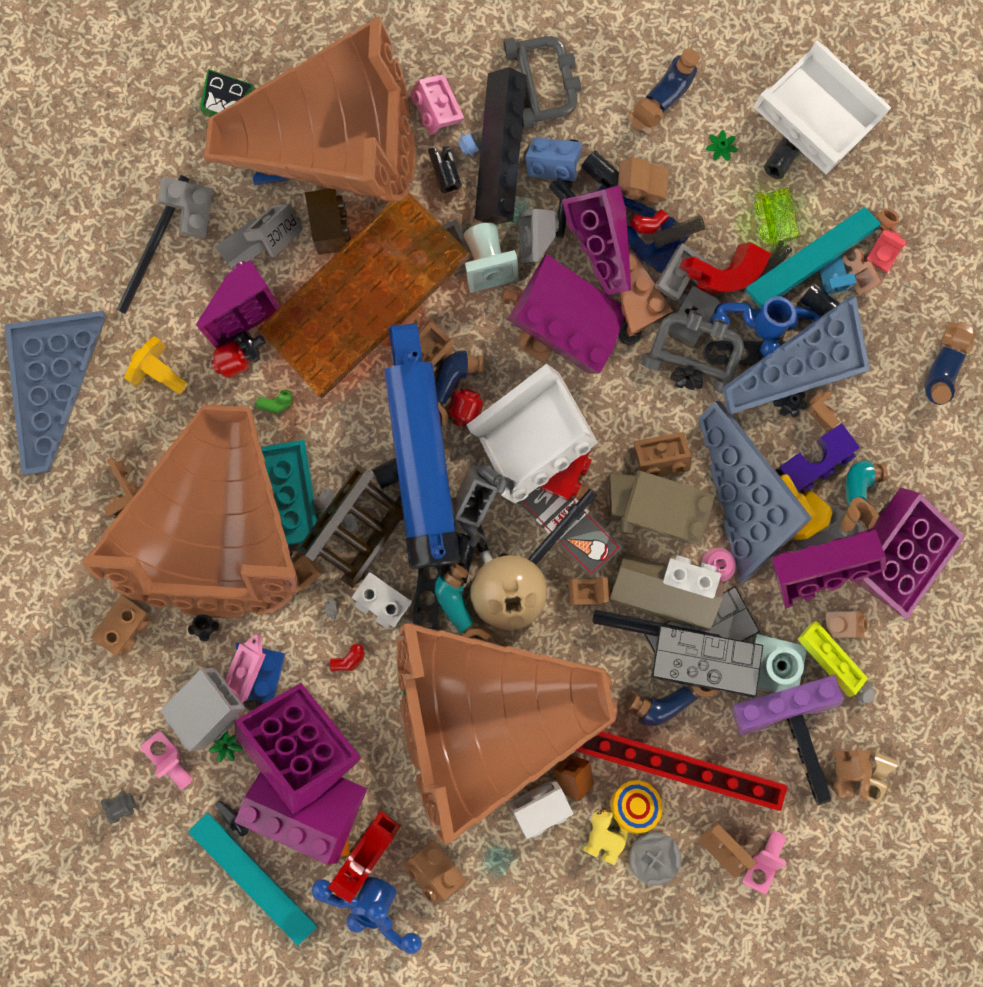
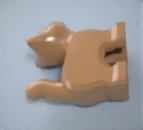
M832 751V755L836 760L835 771L837 775L836 779L831 783L832 790L835 791L840 799L844 797L855 798L852 781H859V794L862 799H868L870 778L872 776V766L869 761L870 751Z

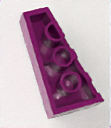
M876 530L870 532L862 531L855 536L844 539L836 538L829 543L818 546L810 545L803 550L792 553L784 552L772 558L778 588L785 609L794 606L793 601L802 597L807 601L816 597L815 592L825 588L833 591L841 588L840 586L848 579L856 582L887 569L886 556Z

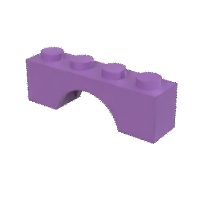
M835 675L735 704L732 714L739 735L742 736L763 730L772 724L794 716L809 713L817 714L837 708L844 699Z

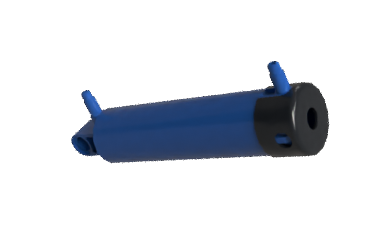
M416 323L393 325L389 327L393 366L384 369L407 537L405 540L409 568L420 569L456 564L460 562L457 531L455 532L433 364L423 362L419 331Z

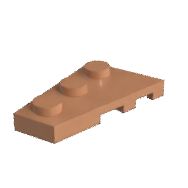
M632 249L629 250L632 290L619 293L622 303L621 310L628 324L627 331L629 337L672 313V309L660 291L655 288L654 282Z

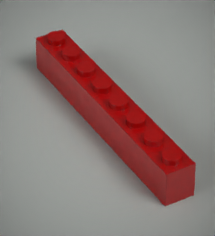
M601 731L575 750L579 753L777 811L782 810L788 785L606 731Z

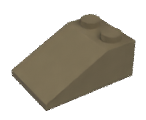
M637 471L623 521L679 542L701 545L715 495L692 486L643 471Z

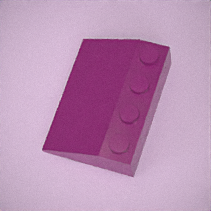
M545 254L507 320L585 372L600 374L613 351L625 316H623L621 304Z
M250 259L247 262L241 261L232 267V271L226 275L196 323V326L211 344L218 348L237 339L236 335L238 333L249 331L281 311V308Z
M900 487L877 519L874 527L870 529V531H877L886 556L887 569L858 580L856 583L902 617L908 619L965 536L921 493Z
M302 683L234 720L236 739L293 814L317 800L361 760L359 754Z
M260 771L244 797L235 823L326 865L337 864L368 788L341 777L317 800L293 814Z

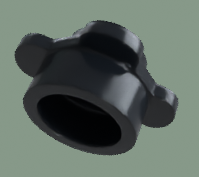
M205 614L196 616L192 621V625L188 626V633L198 636L199 640L203 642L208 641L210 635L219 630V623L213 622V619Z

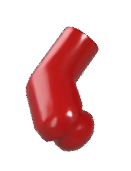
M353 644L345 658L330 659V671L355 670L364 660L363 646Z

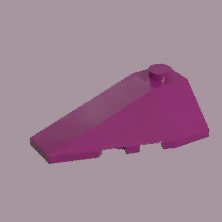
M620 185L563 199L562 202L568 226L572 233L575 232L582 244L580 247L583 253H587L593 264L592 269L606 294L610 295L632 290L626 209Z

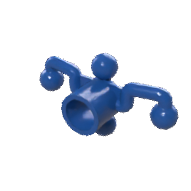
M778 296L768 299L763 307H759V309H753L747 303H721L715 308L710 323L713 324L714 319H721L730 325L729 317L725 313H743L745 324L754 328L757 335L765 340L760 349L762 356L765 358L780 347L776 340L780 339L786 330H792L797 326L798 317L812 319V323H814L822 316L817 315L815 311L808 308L794 307L789 300Z
M367 877L358 897H354L351 903L332 894L333 891L328 888L331 884L328 880L319 879L313 884L311 891L316 900L338 908L348 907L351 909L352 913L347 917L346 922L350 931L359 933L365 927L371 929L379 927V931L405 953L415 954L421 949L422 941L418 934L407 933L402 938L392 929V920L387 916L397 891L388 882L375 877Z

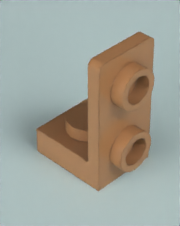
M110 457L107 459V462L125 493V496L120 494L111 498L108 501L109 505L103 507L107 516L114 519L139 490L133 482L129 484L125 476L128 474V470L121 460L117 462L116 459Z

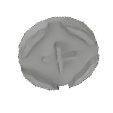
M649 832L641 835L633 842L629 851V864L632 872L640 881L648 885L660 886L670 882L681 867V853L678 845L671 837L661 832Z

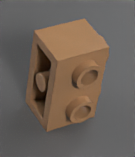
M121 595L91 636V639L115 656H122L123 653L127 655L136 643L133 639L137 633H143L149 626L151 620L148 618L152 613L131 598Z

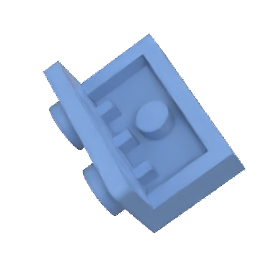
M534 137L525 156L528 176L548 179L559 177L561 180L576 181V166L583 151L582 142Z

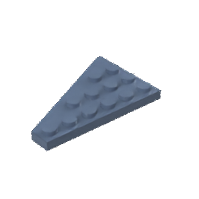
M104 311L5 325L21 473L24 476L51 471L106 320V313Z
M714 401L699 417V422L704 433L705 447L709 448L712 460L710 468L714 484L718 490V501L722 503L726 518L723 522L728 541L731 544L730 551L736 560L739 572L737 579L740 583H744L808 524L812 517L733 416L727 413V409L722 402Z

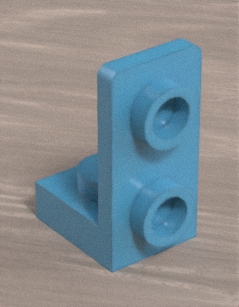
M842 255L819 270L823 290L828 295L848 291L857 283L854 273L846 274Z

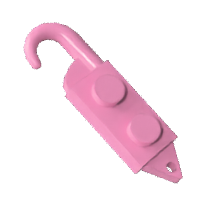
M256 634L246 643L239 644L225 678V682L242 705L248 699L265 658V654L262 653L261 634Z

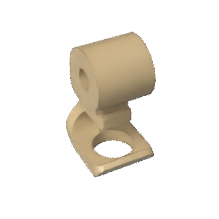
M871 750L870 755L874 757L875 768L872 767V776L868 790L869 798L866 800L878 804L887 789V784L883 779L897 768L898 761ZM858 786V789H857V793H856V794H857V796L861 797L860 794H859V786Z

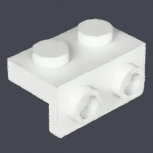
M678 555L676 559L670 558L663 581L664 584L709 598L715 597L721 573L716 572L717 567L702 563L701 567L691 565L692 559Z

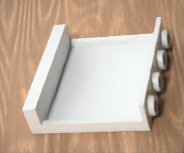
M818 40L814 43L811 50L770 89L767 88L761 93L753 106L755 110L826 175L891 109L883 98L873 92L863 80H860L849 70L847 65L838 60Z
M545 364L467 424L470 433L479 437L495 471L516 482L511 495L507 487L503 494H501L515 504L527 498L528 494L537 487L546 484L556 473L568 468L571 462L587 454L598 443L560 373L548 364Z

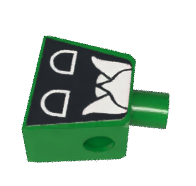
M208 69L200 109L204 116L210 118L254 91L255 88L253 84Z

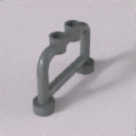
M544 36L515 42L514 37L503 39L506 58L518 57L521 73L527 75L525 91L529 108L523 110V129L534 128V122L569 115L576 108L578 103L577 92L581 91L579 76L573 77L571 69L576 67L574 54H567L563 42L553 36ZM551 46L557 52L558 64L562 73L568 102L561 107L540 111L526 50Z
M690 310L689 315L675 313L664 318L658 329L651 352L644 353L641 364L646 368L656 371L661 369L663 361L684 368L691 365L694 367V371L717 378L713 388L723 394L722 388L733 380L743 354L744 344L739 334L729 330V323L726 321L714 319L713 324L703 321L704 315L693 310ZM678 323L685 325V327L691 330H700L709 333L715 338L731 341L734 348L726 370L663 350L670 327Z

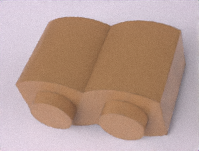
M628 158L620 161L618 185H620L621 192L625 194L626 198L640 199L644 201L645 205L656 206L659 202L667 200L669 170L650 164L643 159Z

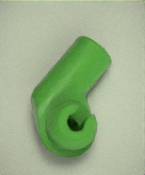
M284 389L273 400L258 397L256 409L279 414L293 403L292 393Z

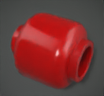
M230 341L214 350L211 364L217 374L221 373L224 377L231 378L246 371L251 359L247 360L245 358L244 352L246 349L243 350L237 341Z
M461 388L460 391L452 394L447 413L453 418V424L467 428V424L481 414L484 402L480 398L479 393Z

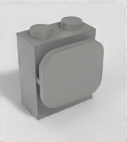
M216 668L200 669L160 712L165 717L167 725L180 738L181 744L191 752L205 749L212 741L220 739L234 725V720L237 719V716L245 707Z

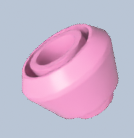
M723 548L710 549L703 555L701 564L705 563L717 567L716 572L721 573L720 582L729 580L736 569V562L732 554Z

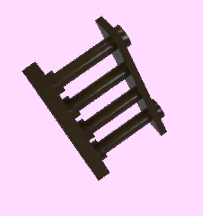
M359 465L355 467L297 549L312 561L320 556L344 572L340 580L351 588L363 579L367 567L398 523L404 519L401 496L396 501L371 484V479L374 475ZM366 492L389 509L381 522L356 505V500L361 493ZM346 514H352L374 530L366 543L341 526V521ZM335 534L359 551L351 565L326 548V542L331 535Z

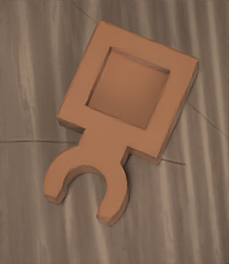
M855 248L856 260L850 261L846 255L842 256V259L846 265L852 267L853 270L848 274H855L857 283L854 287L859 296H863L881 285L883 281L870 260L863 263V252Z

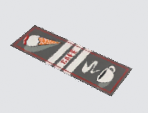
M541 486L529 493L527 498L518 502L550 534L567 515V509L574 502L577 503L578 500L571 496L569 501H566L541 490ZM585 509L586 513L580 520L576 519L557 543L592 578L623 547Z

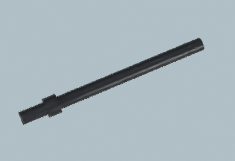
M180 175L178 180L183 182H189L190 179L184 175ZM165 206L116 309L117 311L126 315L174 214L175 207Z
M589 488L577 503L574 502L567 509V515L532 553L528 560L537 565L576 519L580 520L586 513L584 510L597 496L592 489Z

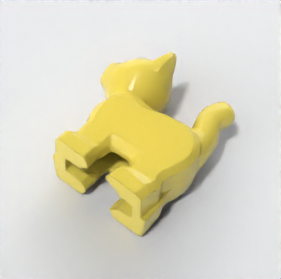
M600 809L592 812L589 816L593 829L590 832L587 845L583 846L582 850L598 857L600 850L604 849L605 853L601 859L615 865L618 855L625 848L628 832L620 828L619 832L608 830L607 828L612 822L613 812H609L607 809Z

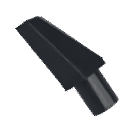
M218 801L215 805L232 831L236 830L241 837L247 835L249 829L235 823L238 812L224 802Z

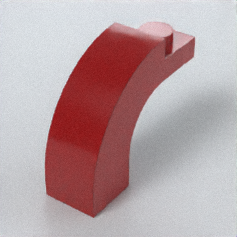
M749 242L737 246L730 264L724 270L717 269L695 256L682 259L679 269L685 271L687 277L699 281L696 288L706 293L719 294L737 291L752 284L762 274L771 253Z
M380 811L328 888L338 897L351 903L402 825Z

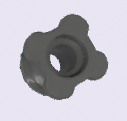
M122 790L114 798L110 799L109 797L101 800L102 807L111 824L119 822V818L127 814L130 816L134 814L136 802L131 793L127 794Z

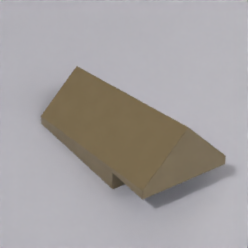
M623 553L609 597L610 601L683 625L685 622L710 631L723 600L724 582L719 581L714 598L702 596L664 584L667 565Z

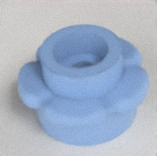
M470 132L466 135L461 134V141L458 144L464 155L470 154L473 157L474 153L480 150L475 138Z

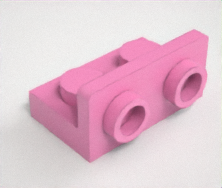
M444 74L420 79L411 90L412 101L417 106L422 123L430 135L436 134L439 128L463 121L464 116Z

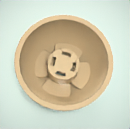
M513 555L498 557L482 566L475 575L470 590L471 602L478 616L488 625L500 630L521 629L536 620L542 612L547 599L546 581L541 570L530 560Z

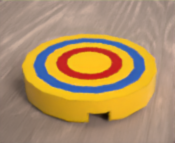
M631 780L622 784L615 790L610 802L614 820L626 832L632 834L645 833L653 829L661 819L663 811L661 798L657 790L644 781Z

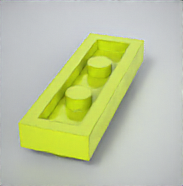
M817 621L810 623L797 639L830 676L835 675L839 687L848 697L856 695L867 681L866 675Z

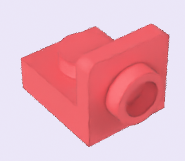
M884 230L878 236L865 262L870 260L874 267L887 273L900 250L905 246L906 241L897 232Z

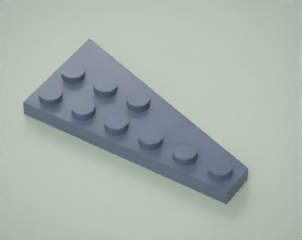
M850 296L724 386L722 390L727 413L733 414L869 371L870 367L856 296Z

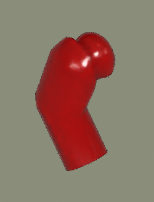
M660 209L652 218L635 215L631 219L630 224L636 232L653 234L669 219V216L664 210Z

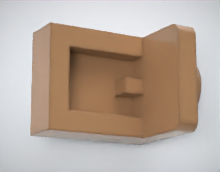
M303 555L293 563L297 576L296 591L292 592V595L303 591L324 574V571L315 559L312 561Z
M607 577L568 580L570 606H599L609 602L611 589Z
M826 612V632L832 638L865 637L864 632H867L868 621L864 617V612Z

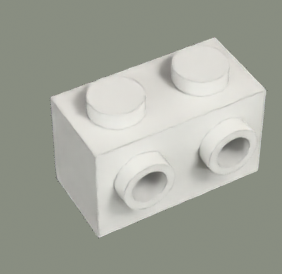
M370 572L352 596L357 601L354 604L356 608L365 614L369 610L378 616L375 621L386 629L390 625L396 628L413 604L412 601Z
M555 779L508 803L526 839L541 835L545 829L555 824H561L573 815L569 803Z

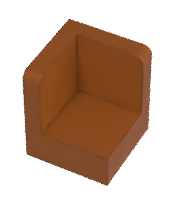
M570 754L554 769L556 782L561 787L565 796L580 801L594 785L591 765L588 760Z

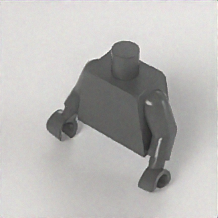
M487 464L480 466L471 465L457 492L455 519L458 520L465 533L470 535L471 538L468 543L471 547H475L477 542L481 547H484L487 542V538L480 534L477 529L497 491L503 494L507 487L511 495L516 485L514 480L502 476Z

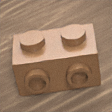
M429 321L419 332L422 360L423 362L432 363L433 371L435 372L437 369L435 364L440 358L445 360L453 352L454 349L451 346L455 341L445 335L432 321Z
M435 839L403 863L408 876L419 884L424 897L434 905L445 901L466 882L465 878Z

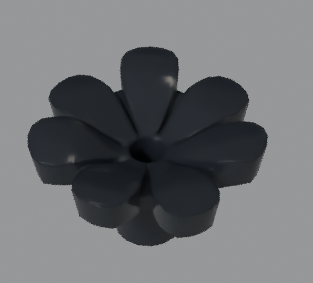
M248 331L238 333L236 337L241 341L239 342L240 347L243 350L246 349L244 352L245 358L247 360L252 358L256 363L260 360L258 349L266 343L265 338L262 335L252 338Z
M688 365L686 368L677 367L670 375V379L676 381L674 386L677 388L685 386L687 389L694 390V388L701 389L703 386V375L700 372H695L694 367Z
M804 391L773 401L775 407H782L779 413L784 417L789 412L792 417H797L799 409L805 410L807 407V403L802 401L805 397Z

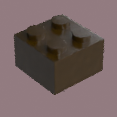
M331 188L305 192L312 240L318 255L348 250L347 243L351 242V235L347 220H343V218H347L343 196L337 195L336 189Z

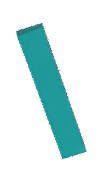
M863 207L746 287L745 292L762 308L768 299L781 297L880 229L881 223L866 207Z
M209 812L188 831L297 946L317 928L318 925Z

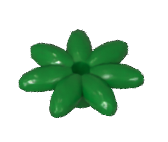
M724 130L720 131L719 138L709 135V139L713 144L708 145L705 149L707 151H715L713 155L714 161L719 159L721 154L726 161H729V152H738V149L731 145L736 139L735 136L726 139Z
M227 731L222 738L214 741L217 745L212 746L209 752H219L217 762H222L225 756L233 762L235 760L233 751H241L243 748L238 744H234L237 741L235 734L229 738V732Z

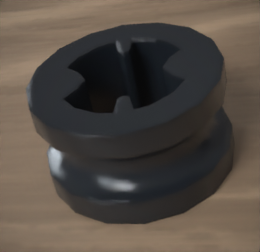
M627 321L624 322L618 334L619 339L627 345L635 344L640 339L642 331L636 333L637 336L635 338H626L624 336L626 331H623V329L628 328Z

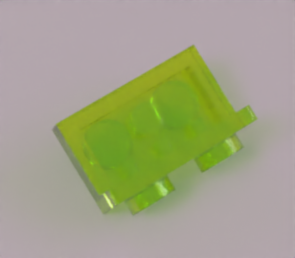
M786 187L766 194L757 192L754 208L756 214L760 215L762 225H759V232L762 240L765 239L770 245L800 238L801 235L791 188Z

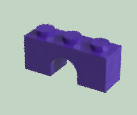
M842 423L816 440L823 451V458L820 463L813 464L808 462L800 452L775 469L779 476L789 475L797 491L804 494L815 486L813 481L818 477L824 480L835 472L833 468L835 465L841 462L844 466L856 457L854 452L860 447Z

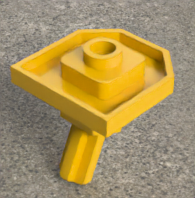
M155 336L147 341L141 349L138 348L133 353L130 359L132 362L129 364L124 376L135 387H138L146 374L157 382L163 383L177 394H181L187 387L185 380L172 372L170 367L158 360L167 346Z
M784 474L780 476L812 517V520L791 540H807L829 526L833 513L831 507L811 490L804 494L798 493L789 475Z

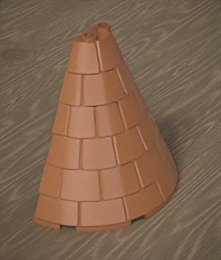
M380 16L375 17L354 33H348L302 64L288 69L267 84H263L234 104L208 119V128L206 129V146L203 151L206 162L208 164L218 163L236 168H246L268 175H277L299 182H308L388 202L403 200L409 193L408 183L413 182L415 172L414 133L410 132V125L407 117L412 116L402 70L398 59H393L389 46L391 45V39Z
M218 404L202 405L186 428L164 453V457L143 481L144 485L103 533L102 540L84 558L83 565L98 580L103 579L104 576L112 581L111 589L136 601L160 609L170 604L182 609L181 614L195 616L205 614L211 618H243L245 611H250L258 616L280 609L291 601L292 592H295L297 587V576L282 529L281 518L273 496L274 492L266 470L265 459L258 441V433L251 408L242 405L235 407Z
M411 623L403 624L399 630L400 636H404V638L397 640V680L400 690H405L406 695L402 696V700H400V707L411 764H414L415 769H420L421 774L416 775L419 794L431 826H439L441 829L436 832L437 837L443 844H450L473 824L479 823L527 784L536 781L555 764L563 761L586 741L592 739L616 721L617 706L610 693L612 680L609 673H606V670L603 668L578 662H569L544 654L538 655L510 646L503 647L442 630L435 631Z

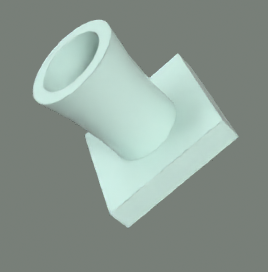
M481 223L465 231L464 238L474 261L465 263L470 293L519 281L518 261L515 250L501 253L498 226L496 224Z
M756 634L754 643L764 645L758 688L779 692L799 686L807 653L805 647L800 644ZM779 661L783 662L782 671L778 670L777 663Z

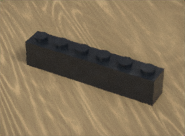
M510 67L488 73L474 216L476 220L496 225L514 221L527 75Z

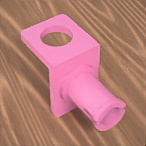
M157 731L141 745V750L156 765V776L158 778L166 773L180 790L192 781L193 778L178 763L180 752L162 731ZM162 741L166 745L165 752L160 755L152 753L150 749L152 743Z
M776 831L770 832L765 849L754 854L752 857L757 864L751 870L747 868L742 881L744 885L762 894L768 892L775 871L784 867L787 863L779 858L784 842L787 839L786 836ZM755 869H760L764 872L766 879L763 884L759 885L753 881L752 872Z

